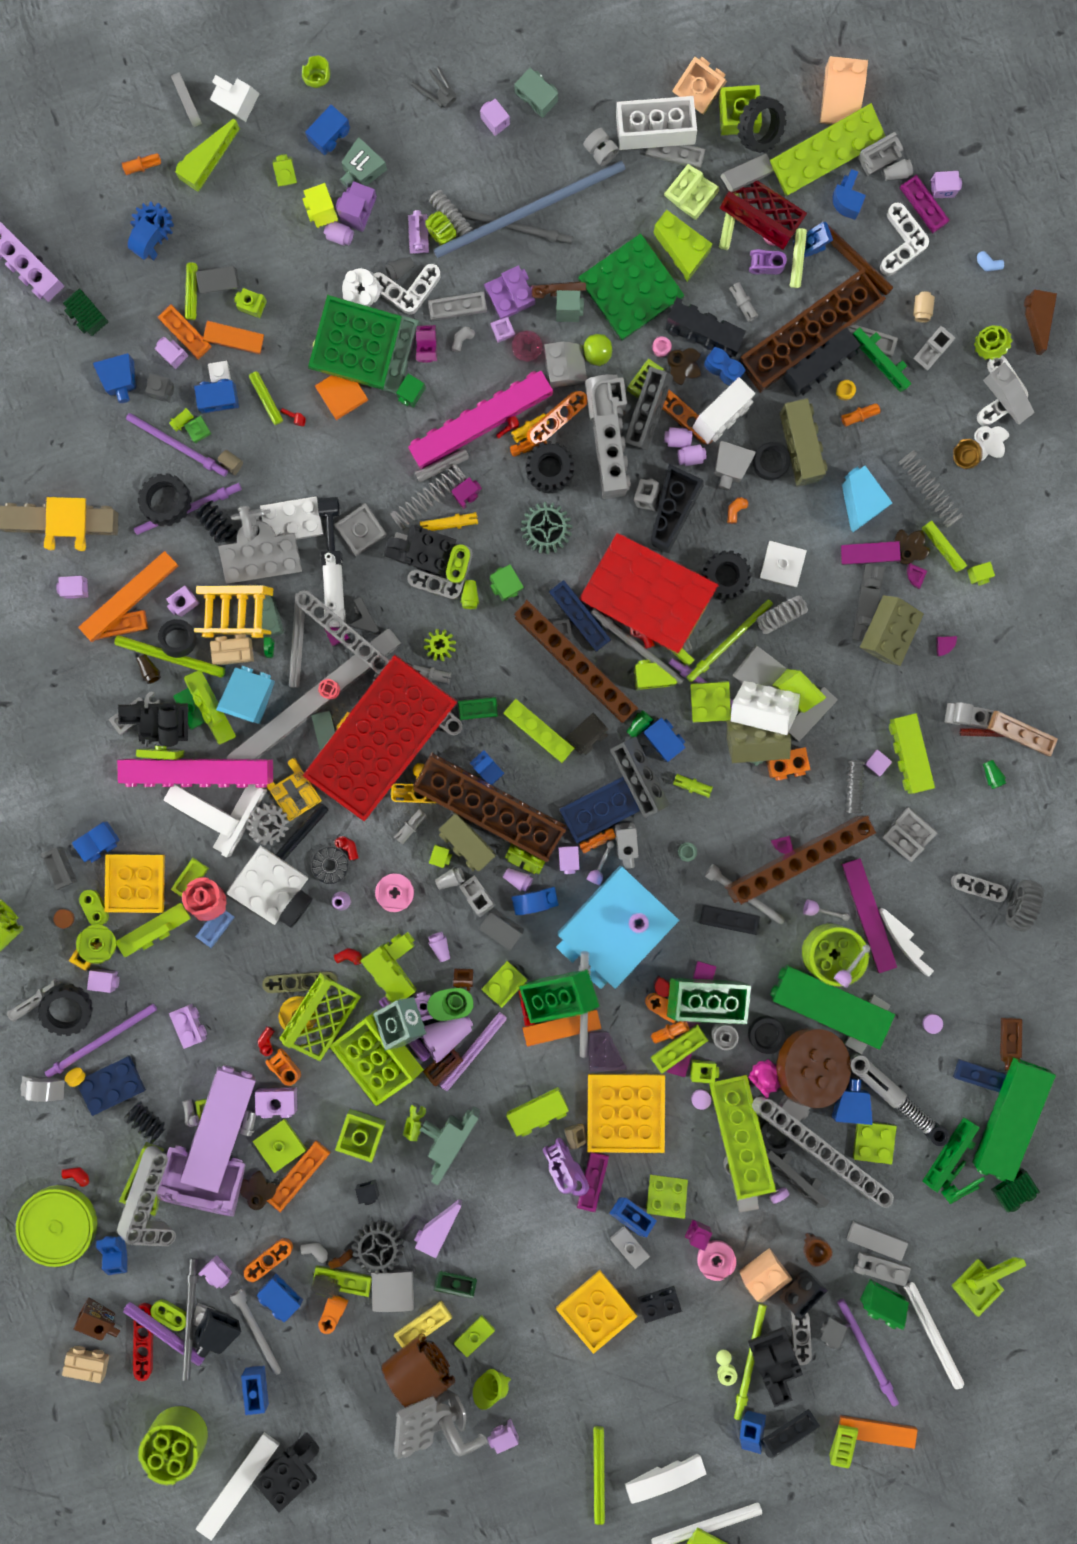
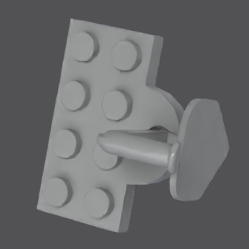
M248 506L239 507L238 511L240 513L231 516V520L241 519L242 527L237 534V542L218 546L226 584L302 572L295 533L276 536L273 528L268 523L259 520V516L269 514L271 512L270 509L249 510L250 507Z
M451 1390L443 1392L436 1399L432 1396L397 1412L394 1449L397 1459L409 1457L419 1449L424 1450L433 1444L434 1433L441 1429L453 1453L457 1456H463L484 1444L486 1445L488 1441L483 1434H479V1437L466 1444L463 1443L453 1421H455L460 1431H464L466 1413L458 1395ZM447 1400H448V1402H449V1406L446 1405V1404H442L443 1402H445V1401H447Z

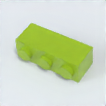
M559 1087L508 1111L507 1118L516 1136L521 1135L524 1137L530 1134L532 1129L536 1127L543 1128L547 1126L549 1121L554 1118L559 1120L565 1117L569 1108Z

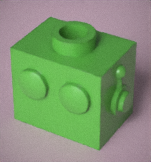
M511 565L498 568L496 573H492L489 577L493 593L499 595L502 602L510 597L518 596L517 594L524 588Z

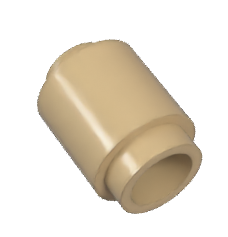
M920 292L919 295L915 296L913 316H915V321L929 322L933 316L935 297L930 292Z

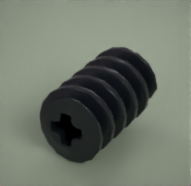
M213 500L203 504L196 511L195 516L200 519L202 525H205L204 528L209 531L211 537H214L216 543H223L233 537L237 530H229L232 524L225 525L228 518H220L223 512L216 513L218 505L211 506Z
M140 1101L126 1114L125 1117L128 1116L126 1122L129 1124L134 1121L132 1128L135 1129L140 1126L138 1133L146 1132L144 1138L152 1137L150 1144H153L166 1130L163 1129L165 1122L158 1124L160 1117L152 1119L153 1111L146 1114L148 1107L146 1106L141 1109L142 1102Z

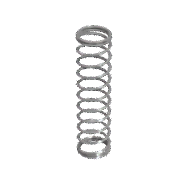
M913 450L904 458H902L898 463L899 465H902L904 462H906L903 465L902 469H906L911 465L915 464L907 472V475H911L914 472L920 470L911 479V481H915L926 475L918 482L916 487H920L929 482L921 490L920 493H925L930 489L934 488L925 497V500L930 499L931 497L939 494L930 503V506L945 499L941 504H939L935 508L934 512H937L943 509L944 507L948 506L939 515V518H942L947 514L953 512L943 522L946 528H948L956 521H958L960 518H962L963 515L962 513H960L959 515L950 519L958 511L959 508H955L945 513L954 504L953 501L939 508L949 498V495L934 502L945 491V489H942L936 492L935 494L931 495L940 486V483H937L934 486L926 489L935 480L936 477H933L925 481L924 483L920 484L931 473V471H928L922 474L921 476L915 478L920 472H922L925 469L926 465H923L918 469L912 471L922 461V459L920 458L906 466L917 455V452Z
M456 464L453 465V469L455 470L456 474L451 469H448L447 472L450 478L447 477L445 474L441 475L444 483L438 478L435 479L438 488L434 484L429 483V486L433 494L427 488H423V491L427 499L420 492H417V496L420 502L416 500L414 497H411L412 503L415 506V508L410 503L405 501V505L409 513L403 507L399 506V510L403 518L396 511L390 513L392 518L395 520V522L402 530L405 529V527L396 515H398L406 525H409L402 510L413 521H415V518L411 513L408 505L419 516H421V513L418 510L416 504L414 503V500L427 512V508L425 507L419 495H421L431 507H433V504L429 499L426 491L437 502H439V499L436 496L432 486L444 498L446 497L441 487L439 486L437 480L451 493V490L443 476H445L453 484L455 488L457 487V485L454 482L450 472L453 473L461 483L467 479Z

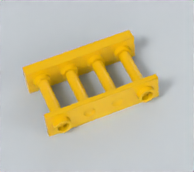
M196 586V594L203 595L206 601L204 628H194V632L201 633L202 637L213 638L214 634L252 635L251 637L263 638V635H271V631L262 629L263 599H265V596H273V588L266 586ZM216 596H220V599H222L221 628H212L213 600H215ZM232 596H237V599H239L237 628H228L229 607ZM249 596H253L255 599L254 629H245L246 600Z

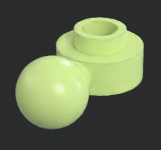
M720 1350L716 1355V1360L721 1365L717 1371L718 1379L721 1384L730 1386L736 1382L737 1372L735 1367L730 1364L732 1360L730 1352Z

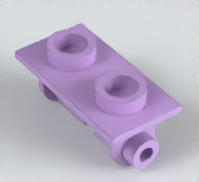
M419 210L413 211L412 215H408L410 254L429 253L428 229L425 225L427 214L422 215Z

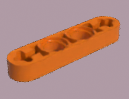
M669 390L667 400L669 402L672 399L675 401L668 408L669 403L665 400L662 409L683 428L692 431V435L698 441L706 444L701 436L687 424L689 418L697 420L699 415ZM680 405L683 408V413L680 415L674 414L673 407Z
M575 391L569 394L528 430V441L531 444L545 442L586 406L587 395L582 391ZM580 396V398H581V399L579 400L580 403H576V404H574V405H571V404H570V403H574V402L577 400L576 397ZM563 406L568 409L566 417H562L560 414ZM549 418L554 421L552 429H549L546 425ZM541 430H544V431H545V432H541V433L538 435V438H539V439H534V438H533V437L535 436V433H534V432H540Z

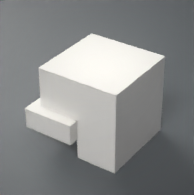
M215 75L212 82L217 86L210 100L246 122L260 93L239 79H236L235 84L232 85Z

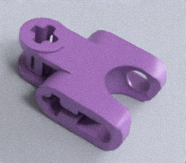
M557 1138L554 1145L543 1148V1153L549 1161V1171L560 1192L583 1196L589 1190L586 1177L580 1165L573 1160L564 1140ZM577 1181H580L582 1183V1189L580 1191L576 1189Z

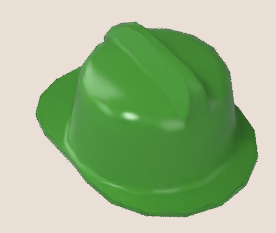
M451 988L435 992L427 1002V1009L434 1019L448 1021L466 1017L471 1013L474 1000L467 990Z

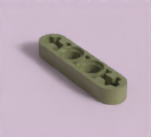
M321 971L326 976L330 975V978H334V981L338 983L336 973L333 971ZM320 972L269 975L264 979L262 986L268 993L309 991L311 987L305 984V978L312 976L316 980ZM292 977L296 980L294 988L287 987V978ZM280 978H283V989H280L281 985H275L273 989H271V986H267L270 979H273V982H280Z

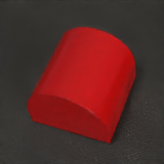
M660 975L657 976L653 983L656 993L662 997L669 996L670 983Z

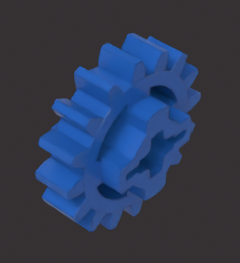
M152 202L149 203V206L143 203V209L137 207L138 213L132 214L135 221H130V224L135 227L141 217L149 223H153L162 234L158 241L161 245L163 238L168 240L167 233H173L169 228L174 226L173 222L170 221L173 218L168 213L166 207L162 208L160 203H157L156 206Z

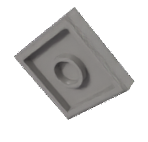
M366 503L334 524L356 557L388 536Z

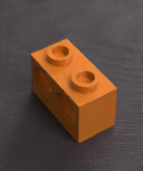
M806 747L791 750L790 759L766 761L770 778L775 777L776 781L787 779L788 774L794 773L795 777L806 775L805 771L811 770ZM796 757H799L802 761V765L799 768L793 765V760ZM777 761L783 764L781 772H777L774 768Z

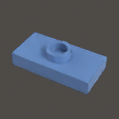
M225 910L217 918L207 921L195 937L212 949L235 917Z

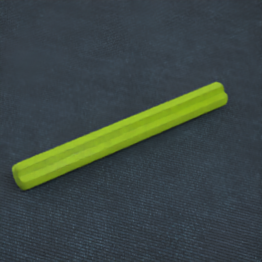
M595 1426L593 1428L594 1523L596 1525H603L605 1523L604 1428L602 1426Z

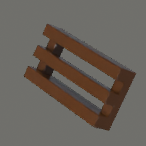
M453 1048L438 1063L433 1061L423 1073L432 1085L436 1087L464 1060ZM452 1053V1055L445 1062H443ZM439 1066V1068L432 1075H430V1073Z

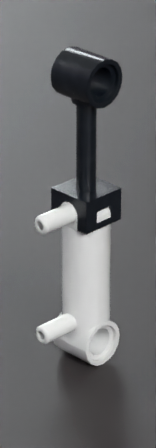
M338 497L318 498L319 516L326 517L327 551L321 552L325 605L346 622L342 579L343 559L342 553L335 551L333 517L340 515ZM335 619L331 620L329 626L340 627V622Z

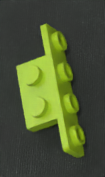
M196 671L185 676L184 681L193 696V700L199 707L202 717L208 724L217 743L221 745L234 739L236 735L224 712L217 710L219 703L203 673Z
M179 903L116 941L117 946L124 957H128L141 948L146 950L154 945L153 941L158 938L161 941L170 936L169 932L187 922L191 917L183 903Z

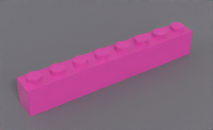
M531 372L526 376L527 379L522 382L516 381L512 383L508 390L498 391L493 395L494 398L479 402L476 405L477 407L471 411L470 409L463 411L459 418L455 420L449 419L443 424V427L438 430L437 428L430 430L424 438L414 439L408 448L420 470L507 422L508 418L517 416L552 396L553 390L543 372Z
M273 759L117 760L118 783H125V787H135L137 783H143L144 787H154L155 784H162V787H174V784H181V787H192V784H199V787H211V784H218V787H230V784H236L238 788L248 787V784H255L256 788H265L267 784L273 783Z

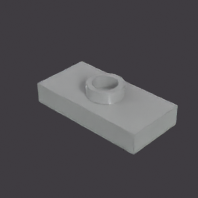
M625 1225L610 1237V1240L635 1269L650 1257L648 1252Z

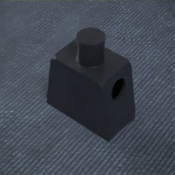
M207 1308L195 1333L196 1343L199 1346L196 1353L203 1358L210 1351L222 1354L240 1335L241 1327L239 1320Z

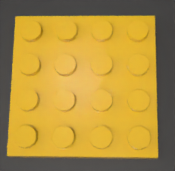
M588 1074L587 1152L665 1153V1074Z

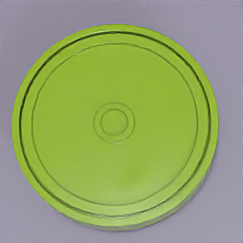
M64 1185L44 1188L29 1198L19 1211L16 1220L18 1243L23 1252L40 1265L48 1267L68 1265L81 1257L93 1243L98 1223L96 1211L90 1200L75 1188Z

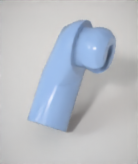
M985 251L977 254V262L984 271L1003 270V260L993 261Z

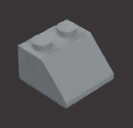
M564 341L544 344L548 379L551 388L585 383L587 375L582 344Z

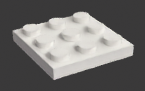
M260 845L228 889L227 894L275 925L285 907L303 887L308 877Z

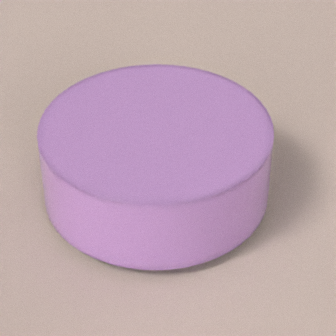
M928 1014L923 1018L922 1026L927 1032L936 1034L941 1031L943 1021L936 1014Z
M698 1089L692 1094L691 1101L695 1108L704 1110L711 1104V1097L706 1090Z
M782 1187L770 1195V1199L773 1204L778 1203L788 1197L789 1192L786 1187Z

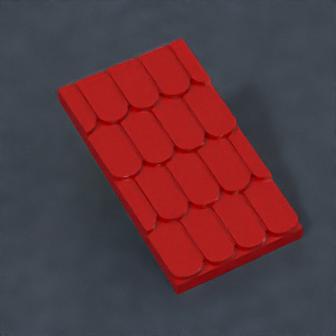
M616 533L579 600L679 654L707 608L708 602L717 589L718 584Z

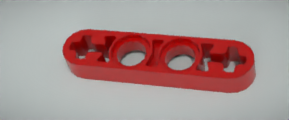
M141 1303L138 1305V1308L144 1309L152 1317V1306L150 1304ZM134 1320L133 1375L136 1380L145 1381L153 1371V1333L148 1330V1336H140L138 1330L143 1326ZM145 1347L148 1350V1355L141 1356L138 1349ZM142 1362H145L144 1370L147 1371L145 1375H142V1371H139L142 1367Z

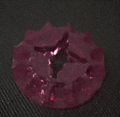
M532 331L518 333L512 342L514 355L520 361L529 362L536 360L542 352L541 338ZM523 341L527 344H532L531 352L527 349L522 350L524 348Z

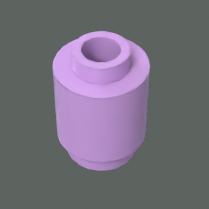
M334 221V223H327L324 234L327 240L344 246L345 244H351L354 231L349 226Z
M672 427L665 431L664 443H667V447L682 448L691 446L692 431H688L686 428Z
M701 444L682 447V449L678 450L679 465L703 464V460L706 459V450L701 447Z

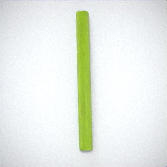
M117 635L114 644L220 678H223L225 675V668L187 656L173 658L166 655L161 648Z

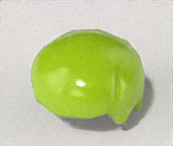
M319 55L311 56L308 59V64L302 66V79L306 85L320 88L328 83L330 80V66L325 57Z
M603 334L590 335L584 342L586 361L596 366L606 364L612 356V343L610 339Z

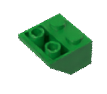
M870 1279L860 1298L864 1305L863 1308L867 1310L871 1318L875 1320L880 1318L886 1321L885 1324L893 1329L898 1327L904 1330L909 1302L903 1295Z

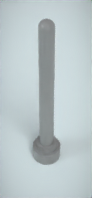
M714 864L705 873V877L710 881L717 880L724 886L732 883L731 880L721 874L720 868ZM757 898L747 901L779 924L785 922L784 917Z
M241 1288L232 1293L230 1299L233 1304L240 1307L274 1374L278 1375L281 1372V1368L246 1303L247 1294Z

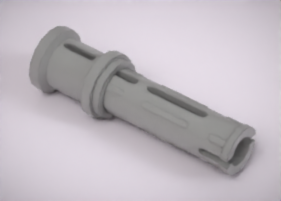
M54 979L45 988H39L36 992L37 994L8 1011V1018L15 1022L39 1006L41 998L47 990L50 991L51 987L55 985L57 987L61 983Z

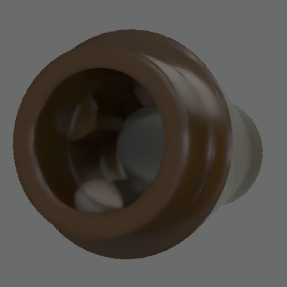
M146 654L136 659L143 681H146L147 684H152L161 678L160 670Z

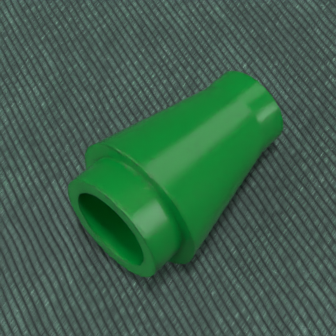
M644 710L640 713L637 712L626 732L633 738L637 737L652 725L651 722L654 719Z
M994 760L983 764L988 786L995 789L1006 784V777Z

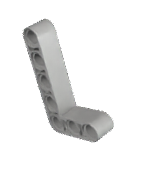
M157 1146L148 1147L142 1155L117 1228L118 1234L130 1245L169 1246L176 1238V1233L165 1222L147 1221L168 1162L166 1154Z

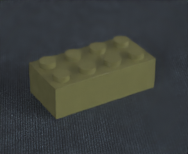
M808 398L785 403L779 415L791 458L790 461L796 486L819 482L826 474L827 463L822 459L821 455L823 446L817 438L818 425L813 421V405L809 404Z

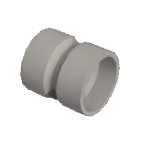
M598 128L586 138L583 146L590 154H594L593 158L602 167L618 154L619 148L612 140H608L609 136L603 128Z
M716 1023L711 1029V1038L718 1048L731 1050L737 1045L739 1039L738 1032L730 1023Z

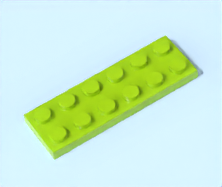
M870 103L769 161L785 196L859 156L863 149L886 136L873 105Z
M747 1075L716 1081L715 1084L709 1083L737 1200L776 1192L757 1113L752 1107L753 1097Z

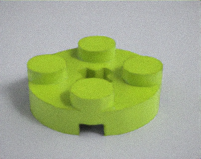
M98 924L88 926L78 935L76 940V949L82 959L92 964H100L110 960L117 946L113 932L106 926ZM95 939H99V942L102 943V946H99L98 949H94V946H91V942H95Z

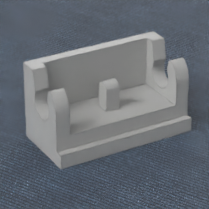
M896 132L861 151L858 160L868 176L902 157L901 151H903V147L897 138Z

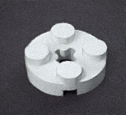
M359 268L347 272L342 285L343 299L370 307L379 298V281L371 271ZM360 284L365 287V291H361V294L358 291Z

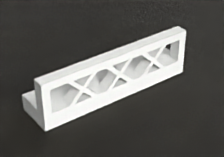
M248 784V787L245 788L231 813V816L240 822L231 838L220 833L213 846L214 849L222 852L221 855L230 857L249 825L247 819H252L253 817L250 813L256 812V807L260 805L268 789L256 788L255 784Z

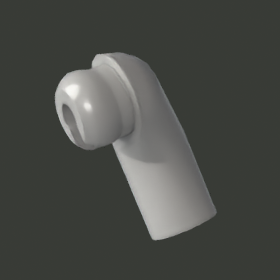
M192 1099L182 1101L185 1124L189 1127L197 1126L199 1118L195 1115Z

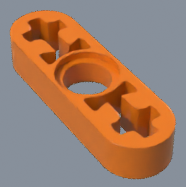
M282 1238L251 1261L244 1270L245 1279L249 1282H255L286 1259L293 1250L292 1242L287 1238ZM281 1245H287V1250H283L277 1256L276 1252L279 1251ZM266 1255L272 1256L274 1259L273 1264H265L263 1257ZM258 1265L261 1266V1268L258 1269V1271L256 1272V1275L249 1274L251 1269L254 1270L258 1267Z

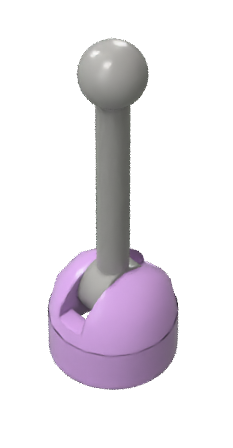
M613 841L607 842L608 847L598 869L591 871L586 880L599 886L603 881L601 869L610 849L614 847Z
M809 899L805 902L803 909L805 915L813 916L820 912L840 917L844 921L850 919L847 913L839 914L820 909L817 902Z
M869 945L863 946L862 952L847 971L842 970L835 975L834 979L842 986L847 988L852 980L850 973L864 954L870 951Z

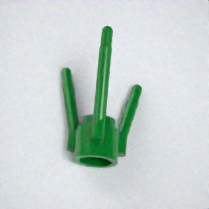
M962 1161V1163L954 1171V1179L962 1170V1168L966 1164V1161ZM981 1177L961 1190H958L955 1185L950 1186L952 1182L947 1181L942 1185L944 1189L941 1193L951 1205L960 1198L980 1188L978 1184L983 1182L985 1177Z

